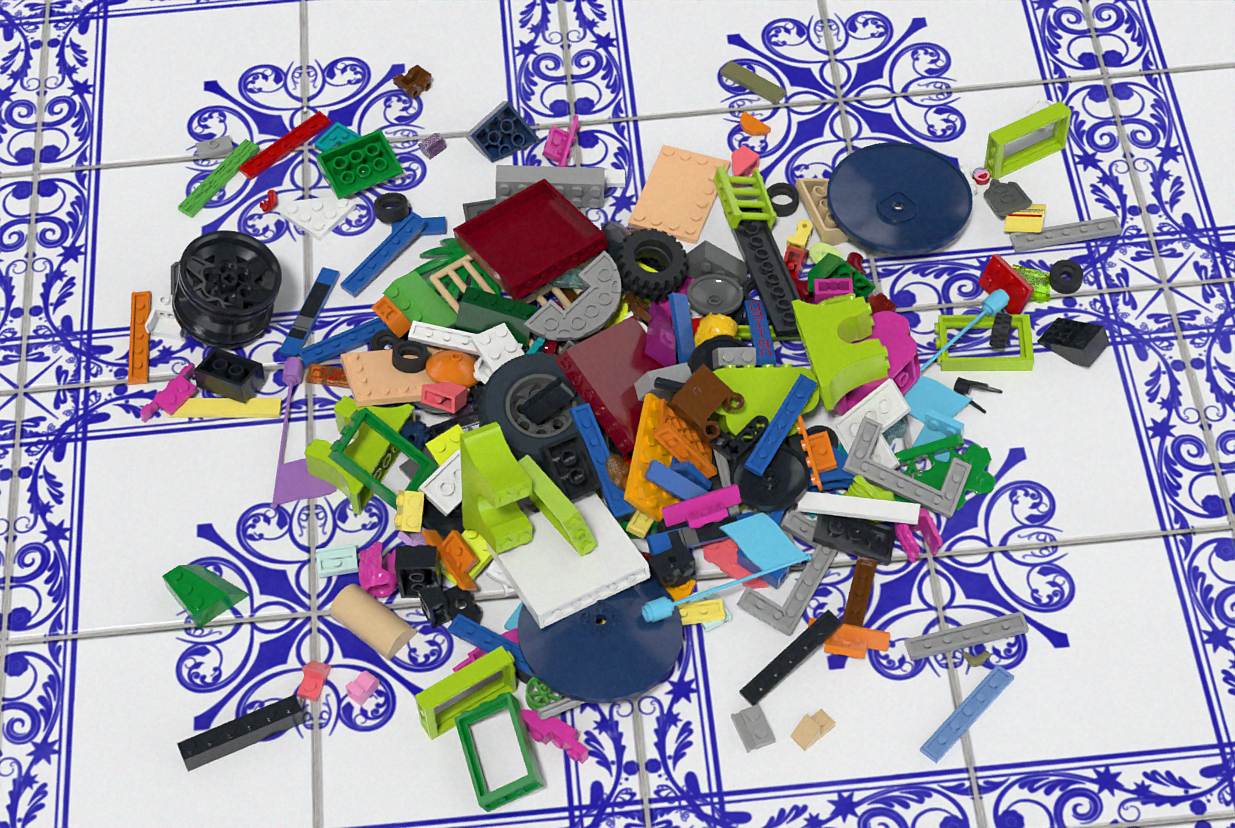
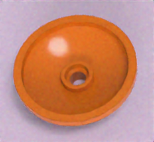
M444 350L433 354L426 362V373L435 383L452 382L468 388L479 382L473 375L475 372L474 364L477 360L468 353Z

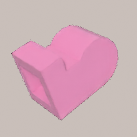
M363 671L354 682L350 681L345 686L348 697L362 706L378 688L379 680L368 671Z

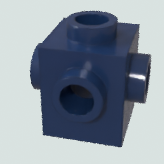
M411 420L403 425L401 436L421 450L426 447V443L432 440L430 435L432 428L426 426L424 422Z

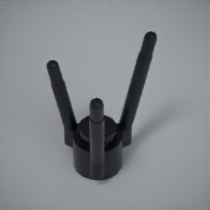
M961 377L957 378L953 389L963 396L970 394L973 387L1000 394L1003 393L1000 389L988 387L989 385L986 383L971 381ZM974 401L969 403L982 413H986V410Z

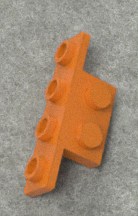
M800 415L798 416L799 423L796 424L799 435L803 434L804 440H801L803 451H808L809 456L805 458L809 469L812 468L814 472L810 474L813 486L817 485L819 491H821L823 487L819 473L838 468L827 431L808 436L803 418Z
M423 530L421 533L426 543L437 546L439 560L446 566L447 572L454 577L458 587L464 591H475L477 586L468 575V572L479 559L458 530H452L444 541L436 530Z
M809 618L808 627L817 619ZM843 624L825 641L824 651L835 655L841 654L852 658L865 659L867 648L888 651L890 633Z

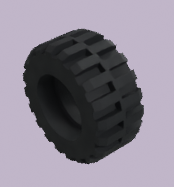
M645 228L641 229L640 232L636 230L623 239L618 248L615 264L621 278V287L625 291L628 290L635 296L640 297L639 299L641 300L649 299V301H656L658 298L659 300L666 299L669 294L675 293L681 287L687 270L688 259L683 245L677 242L673 235L669 236L663 230L660 232L654 228H651V230ZM642 257L654 258L660 261L666 270L661 272L644 270L637 264L636 259Z

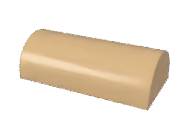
M798 178L795 188L821 241L835 246L850 239L838 228L829 213L826 201L829 178Z
M353 583L343 588L332 602L330 615L388 661L417 634L413 627L369 593H366L357 584Z

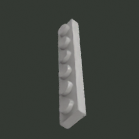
M1117 216L1044 227L1041 233L1013 232L1010 233V240L1014 251L1120 235L1122 228Z
M1021 611L905 639L904 644L910 660L913 661L1028 633L1029 627Z

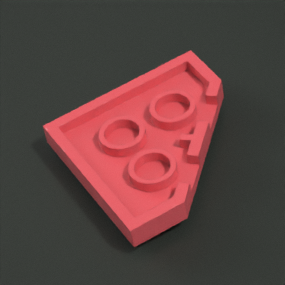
M732 538L702 545L704 560L709 563L712 562L731 578L738 580L752 575L751 572L737 564L738 555L736 553L739 547ZM759 577L742 582L744 587L749 586L752 589L769 587V584Z

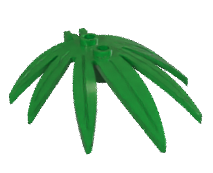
M455 238L440 240V244L445 246L429 249L419 254L420 258L439 255L448 256L428 261L411 272L417 271L422 276L438 269L434 272L436 273L464 257L467 253L456 243ZM471 260L470 263L480 275H483L484 280L496 295L501 296L499 285L474 260ZM461 266L454 271L466 283L470 273L464 266ZM447 274L439 280L445 285L451 278ZM430 276L426 278L425 281L437 292V288L430 281ZM472 277L471 287L483 290ZM452 281L447 290L457 300L461 290Z

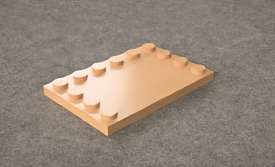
M663 145L630 216L628 227L637 229L647 228V230L654 228L660 232L663 230L667 232V235H673L676 240L697 244L718 196L713 181L717 167H725L728 173L730 161Z
M426 346L429 352L428 359L437 352L451 350L437 346ZM393 349L341 354V363L356 407L421 401L422 385L435 382L428 377L425 369L418 373H404L397 370L392 364ZM403 355V356H402V357L409 358V359L418 358V357H416V356H414V355ZM469 387L467 388V397L470 393Z

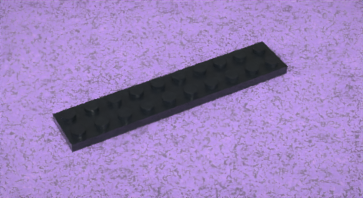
M739 207L742 212L763 213L761 208ZM739 221L737 229H731L776 337L799 334L791 301L801 300L767 221Z

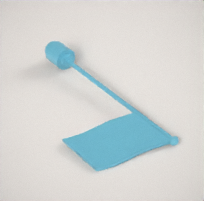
M1002 289L992 292L981 302L983 312L920 368L921 372L985 314L995 316L997 312H1000L1010 300L1008 294ZM920 375L917 382L903 396L911 408L908 414L924 424L928 409L953 418L973 400V398L958 394L940 382Z
M763 512L721 526L719 529L729 535L747 558L762 571L675 602L666 597L647 602L641 608L643 617L646 622H656L670 617L676 605L805 560L810 561L812 556L809 553L805 554L792 543L776 522Z

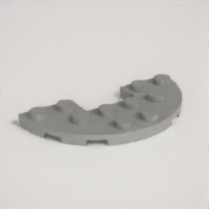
M603 251L578 274V278L589 289L566 310H563L550 299L524 323V327L535 335L555 341L581 339L601 329L616 312L621 298V278L618 268L610 255Z

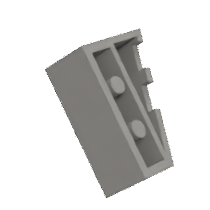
M688 362L648 371L634 383L638 400L644 401L645 394L652 393L660 400L664 398L668 402L675 393L654 388V381L656 377L685 383L692 375L690 368L687 366Z

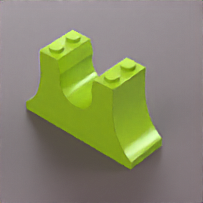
M863 296L828 305L810 304L799 299L791 301L796 325L812 372L815 374V378L817 377L819 393L826 411L834 409L840 398L849 391L861 385L888 377L887 369H890L887 358L888 352L886 346H882L879 339L851 343L872 335L871 326H874L872 315H869L872 314L870 303H866Z
M344 395L334 406L339 432H341L344 426L349 425L351 422L350 416L355 410L359 411L364 407L368 408L400 435L405 423L411 420L416 421L415 408L408 403L392 408L375 406L356 407L354 399ZM363 421L352 438L354 441L347 445L343 453L379 482H382L401 451ZM314 439L304 452L309 474L331 483L342 491L349 499L353 513L361 515L374 493L328 457L332 451L330 449L331 443L326 440Z
M494 422L460 434L462 516L465 530L472 529L479 533L496 554L532 541V525L516 502L532 495V479L510 451L500 425Z

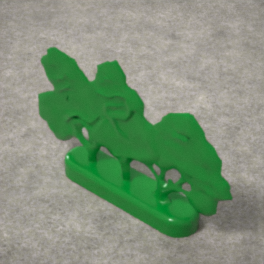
M961 434L894 453L900 463L899 466L909 465L902 474L908 476L913 471V479L939 491L951 460L954 457L961 458L962 461L972 465L955 508L956 510H959L966 502V490L975 492L978 495L990 493L993 491L994 484L996 483V478L989 472L984 471V468L992 460L988 448H981L973 443L968 446L963 454L954 451L964 445ZM950 452L948 462L936 461L934 457ZM930 458L932 467L929 470L922 471L916 468V461ZM916 471L920 472L921 476H918ZM894 494V498L897 502L914 503L897 494Z

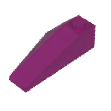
M652 301L650 303V313L653 318L648 323L645 353L665 367L677 365L676 337L668 312Z

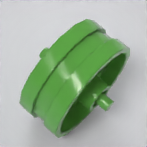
M534 677L527 683L525 695L526 703L531 710L538 711V708L549 704V699L554 701L562 699V695L558 697L551 694L554 691L544 684L540 686L539 684L542 682ZM534 686L538 691L529 690ZM530 696L539 697L535 701H533V699Z

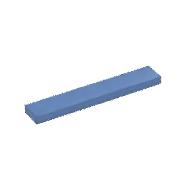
M997 664L923 744L920 752L937 764L1014 680V675Z

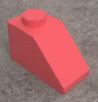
M742 145L732 153L733 176L749 177L753 173L754 168H759V155L746 146ZM734 183V186L736 188L740 185L738 183Z
M452 382L422 385L421 403L451 413H456L466 405L467 387Z

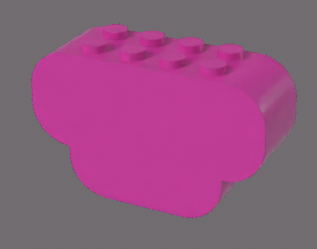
M892 311L877 312L872 315L874 326H871L872 335L862 340L851 342L860 343L864 340L879 339L881 345H885L888 352L887 358L890 364V369H887L888 377L861 385L849 391L840 398L834 409L831 410L832 412L843 416L889 378L895 382L903 396L917 382L921 375L917 344L911 337L909 322L904 316Z

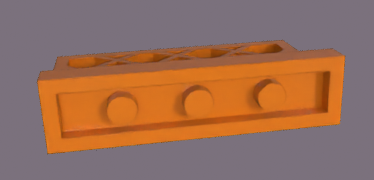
M664 398L660 400L658 428L653 430L652 436L680 463L684 461L691 462L708 479L716 475L717 468L712 464V447L700 440L696 431L666 405L667 401Z

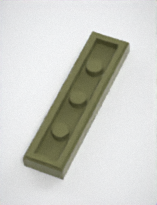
M731 60L720 70V75L776 105L786 95L787 90Z

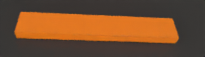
M150 291L132 292L129 385L148 383L150 333L146 332L145 324L151 313Z

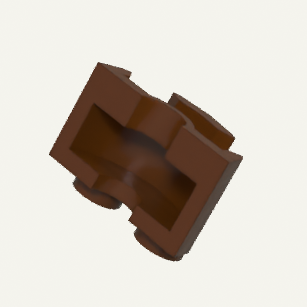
M416 65L410 68L405 76L400 74L394 77L393 84L412 98H415L423 91L429 90L432 74Z

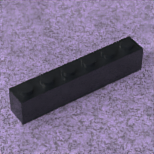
M294 694L177 743V746L189 772L306 723Z

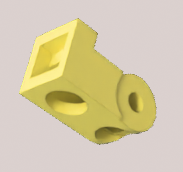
M801 220L797 223L796 233L794 237L789 235L786 249L790 245L807 249L812 238L813 225L810 221Z

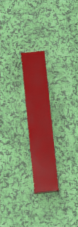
M317 112L241 165L239 171L250 181L330 126L331 120L322 112Z

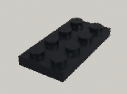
M818 513L812 542L855 556L878 560L877 563L888 566L895 540V529L863 518Z

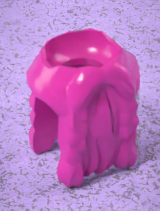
M920 508L918 525L895 522V535L900 540L902 549L907 554V558L911 563L916 562L917 553H920V548L911 532L921 531L933 557L936 556L939 547L942 546V538L936 528L934 519L925 508Z
M380 541L374 542L373 547H369L368 550L360 552L358 575L360 585L366 593L383 598L394 592L398 586L395 572L396 549L393 550L392 554L387 553L383 557L381 554L382 543Z

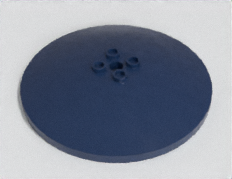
M904 142L873 144L858 149L846 156L833 170L828 181L826 195L827 207L833 221L851 240L877 252L903 256L932 252L952 242L966 227L973 204L969 182L963 172L951 160L932 149Z
M650 576V578L603 600H598L595 604L542 629L523 603L518 619V644L521 655L530 671L539 681L554 692L581 702L616 703L646 693L660 683L673 668L682 643L681 616L676 605L674 606V611H672V616L656 622L645 621L641 608L647 602L661 597H666L675 602L669 592L664 587L660 588L654 578ZM604 619L606 622L604 624H597L595 620Z

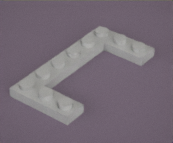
M864 416L842 470L855 476L861 475L870 483L892 491L894 494L950 519L953 516L972 465L954 457L951 460L940 491L869 459L883 424Z
M791 510L781 528L811 545L815 550L811 555L812 559L807 562L784 605H778L749 586L746 587L736 604L787 636H790L838 551L837 549L812 542L816 523L794 510Z

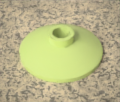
M814 243L809 249V256L815 264L827 253L843 259L842 254L835 247L826 243Z

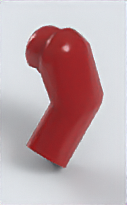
M273 189L267 192L268 200H263L264 203L260 202L259 206L264 212L271 211L278 204L276 191Z

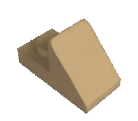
M820 709L811 717L806 714L790 737L806 751L832 730L836 722Z

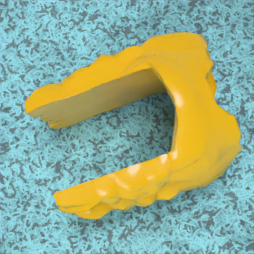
M710 312L700 320V326L697 328L694 337L695 348L713 337L727 336L736 338L738 324L731 317L721 314L713 315Z

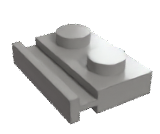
M759 704L743 709L739 713L731 714L733 724L747 753L752 749H759L775 743V737Z

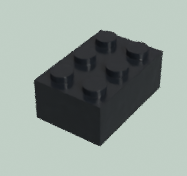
M215 347L194 369L196 386L198 388L245 403L265 381L262 363Z
M579 431L538 448L551 481L569 500L602 487Z
M396 546L395 572L401 598H419L418 590L427 584L437 582L442 591V572L437 546Z

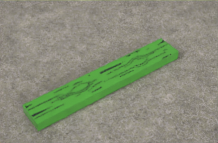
M245 139L178 206V210L193 218L239 172V167L249 161L260 150L259 146Z

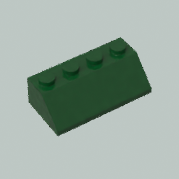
M467 286L460 302L455 328L473 334H480L505 323L516 342L523 344V349H526L532 332L524 327V323L538 311L539 307Z

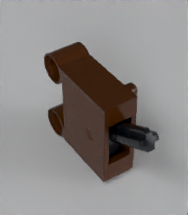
M704 364L699 366L685 383L656 377L654 381V388L675 393L666 405L698 433L700 440L704 442L713 440L720 433L718 423L707 421V419L721 403L723 410L728 414H733L744 406V397L729 388ZM730 399L736 402V407L730 404ZM706 427L712 430V436L706 433Z

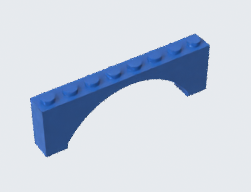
M832 446L838 468L819 473L823 490L850 488V485H853V482H855V475L842 470L847 455ZM812 468L809 469V475L814 473ZM810 476L807 492H818L819 488L817 485L813 486ZM792 506L782 510L770 511L769 517L780 527L784 516ZM740 548L736 553L738 555V565L752 574L762 571L747 558ZM790 566L759 576V578L777 589L787 577Z

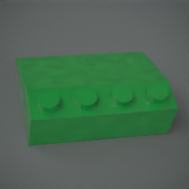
M381 129L316 155L317 166L338 200L404 173Z

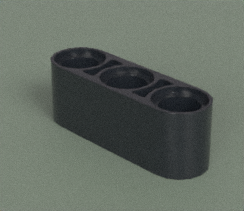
M560 376L524 402L520 412L533 424H539L575 396L576 389L564 377Z

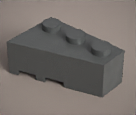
M706 240L687 253L688 265L685 273L687 277L696 279L704 275L718 274L730 277L739 285L747 281L745 262Z

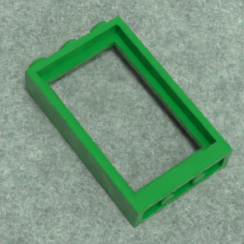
M364 407L359 411L355 410L350 416L351 422L349 425L344 426L340 434L342 436L340 439H337L331 445L330 449L332 451L328 457L397 511V495L343 453L362 422L364 421L419 465L418 470L404 491L419 492V486L431 476L437 464L368 408Z
M510 692L501 693L497 698L482 702L478 707L466 710L454 718L477 801L481 808L490 812L544 787L518 699ZM508 708L528 775L488 793L469 726Z

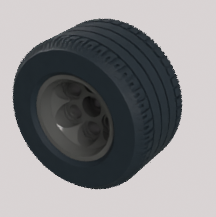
M530 353L505 362L504 365L502 364L490 376L480 398L479 427L497 422L517 462L528 454L550 478L538 448L576 433L577 429L569 411L571 408L586 403L576 390L575 396L560 407V411L552 413L542 421V424L536 425L523 414L518 413L524 402L556 378L562 376L572 385L555 361L559 355ZM595 417V419H596V421H597V424H598V426H599V428H600V422H599L598 419ZM554 426H560L561 428H560V429H554L553 427H554Z

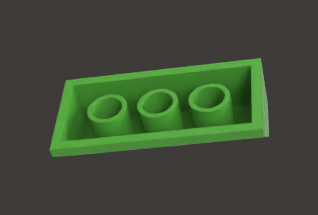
M417 271L395 279L383 292L411 324L413 321L455 329L457 314Z

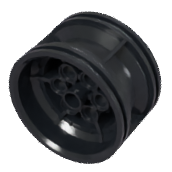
M213 231L194 239L185 248L181 256L178 280L172 296L173 314L180 327L195 340L217 348H237L256 341L265 333L270 324L274 310V301L278 296L281 286L282 271L276 256L263 242L237 231ZM193 281L200 284L194 287Z

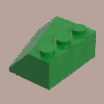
M827 253L807 273L808 291L814 292V279L852 278L855 298L863 296L865 299L876 289V285L841 257L831 253Z
M178 565L162 576L166 588L198 629L249 596L247 592L201 565Z

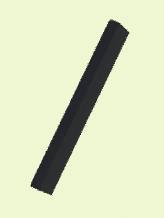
M828 609L739 691V694L751 706L757 705L842 627L843 623Z

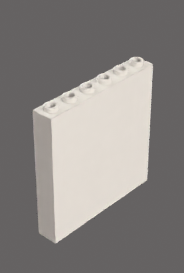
M595 491L570 500L581 513L597 543V546L591 552L582 557L541 511L527 517L532 525V541L498 554L486 542L489 553L541 629L595 604L598 600H603L650 578L647 561Z

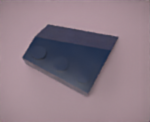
M502 101L465 135L474 148L491 163L542 142L509 101Z

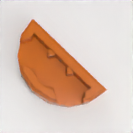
M744 111L741 114V129L746 134L751 136L763 134L764 136L771 132L769 126Z

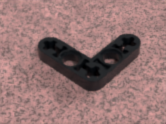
M756 416L734 438L720 429V433L716 438H724L725 442L723 444H715L714 440L716 438L705 443L727 460L738 462L759 442L769 426V421L765 416ZM764 423V427L760 426L757 428V424L761 425ZM708 428V431L712 436V430ZM745 435L753 437L750 442H744L742 438ZM730 449H731L732 451L738 450V454H736V453L731 454Z

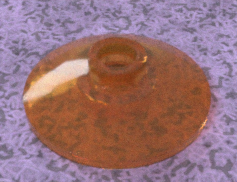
M612 454L606 459L607 473L615 486L625 491L630 465L621 456Z

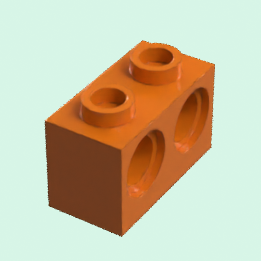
M385 295L371 307L398 338L403 336L412 326L404 314Z

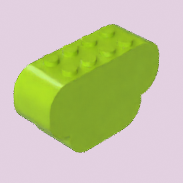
M752 364L744 365L743 368H736V365H725V368L717 369L713 373L734 392L744 397V406L737 412L728 414L723 410L721 403L709 419L717 420L720 429L734 438L756 416H765L770 424L800 374L818 383L817 377L815 378V374L809 369L793 367V364H782L781 367H774V364H765L760 368H755V365ZM819 383L799 416L811 411L819 401ZM730 399V404L736 407V402ZM798 417L786 437L798 431L796 424L799 423ZM764 423L761 425L757 424V428L760 426L764 427ZM745 435L742 438L744 442H750L753 439L750 435Z

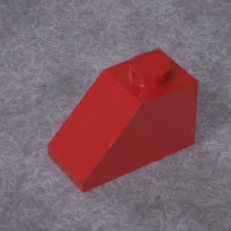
M795 245L787 246L783 260L791 278H800L809 255L808 249Z

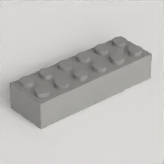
M496 165V205L545 178L576 208H603L605 168Z

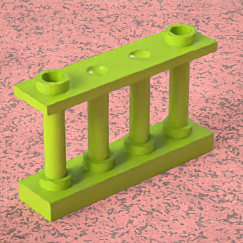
M718 166L713 181L729 227L737 229L741 220H766L771 230L773 222L776 221V212L771 205L763 183V176L760 175L759 169L754 168L752 177L729 176L725 167ZM730 183L751 184L753 189L733 188ZM735 195L756 196L757 201L737 200ZM739 207L761 208L763 213L742 212Z

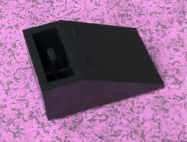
M1059 317L1037 340L1040 345L1069 362L1085 367H1090L1110 344L1104 326Z

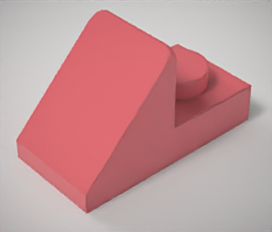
M313 660L304 665L302 668L304 677L297 691V696L317 702L332 666Z

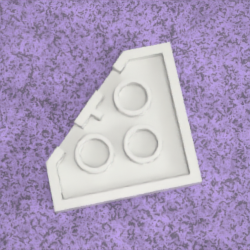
M336 196L291 201L280 211V215L317 240L322 241L356 209V203L346 197L338 200Z

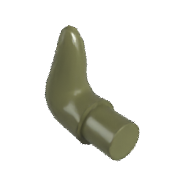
M987 650L976 657H973L968 652H962V655L972 667L982 665L991 656Z

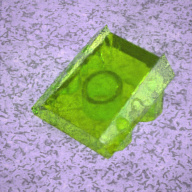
M1013 264L1012 268L1035 289L1030 299L1036 303L1050 302L1049 273Z

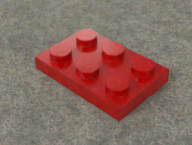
M999 254L992 256L978 281V284L989 295L999 289L1004 290L1008 294L1010 300L1004 309L1010 315L1021 314L1035 290Z

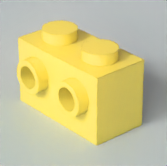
M399 490L396 497L395 530L421 532L424 492Z

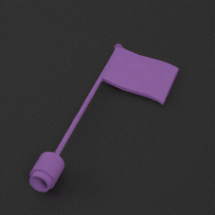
M289 357L284 363L282 380L289 385L273 501L270 504L272 509H276L278 505L295 500L319 498L336 492L334 485L309 474L306 458L282 464L292 387L301 382L303 371L302 361L297 357Z

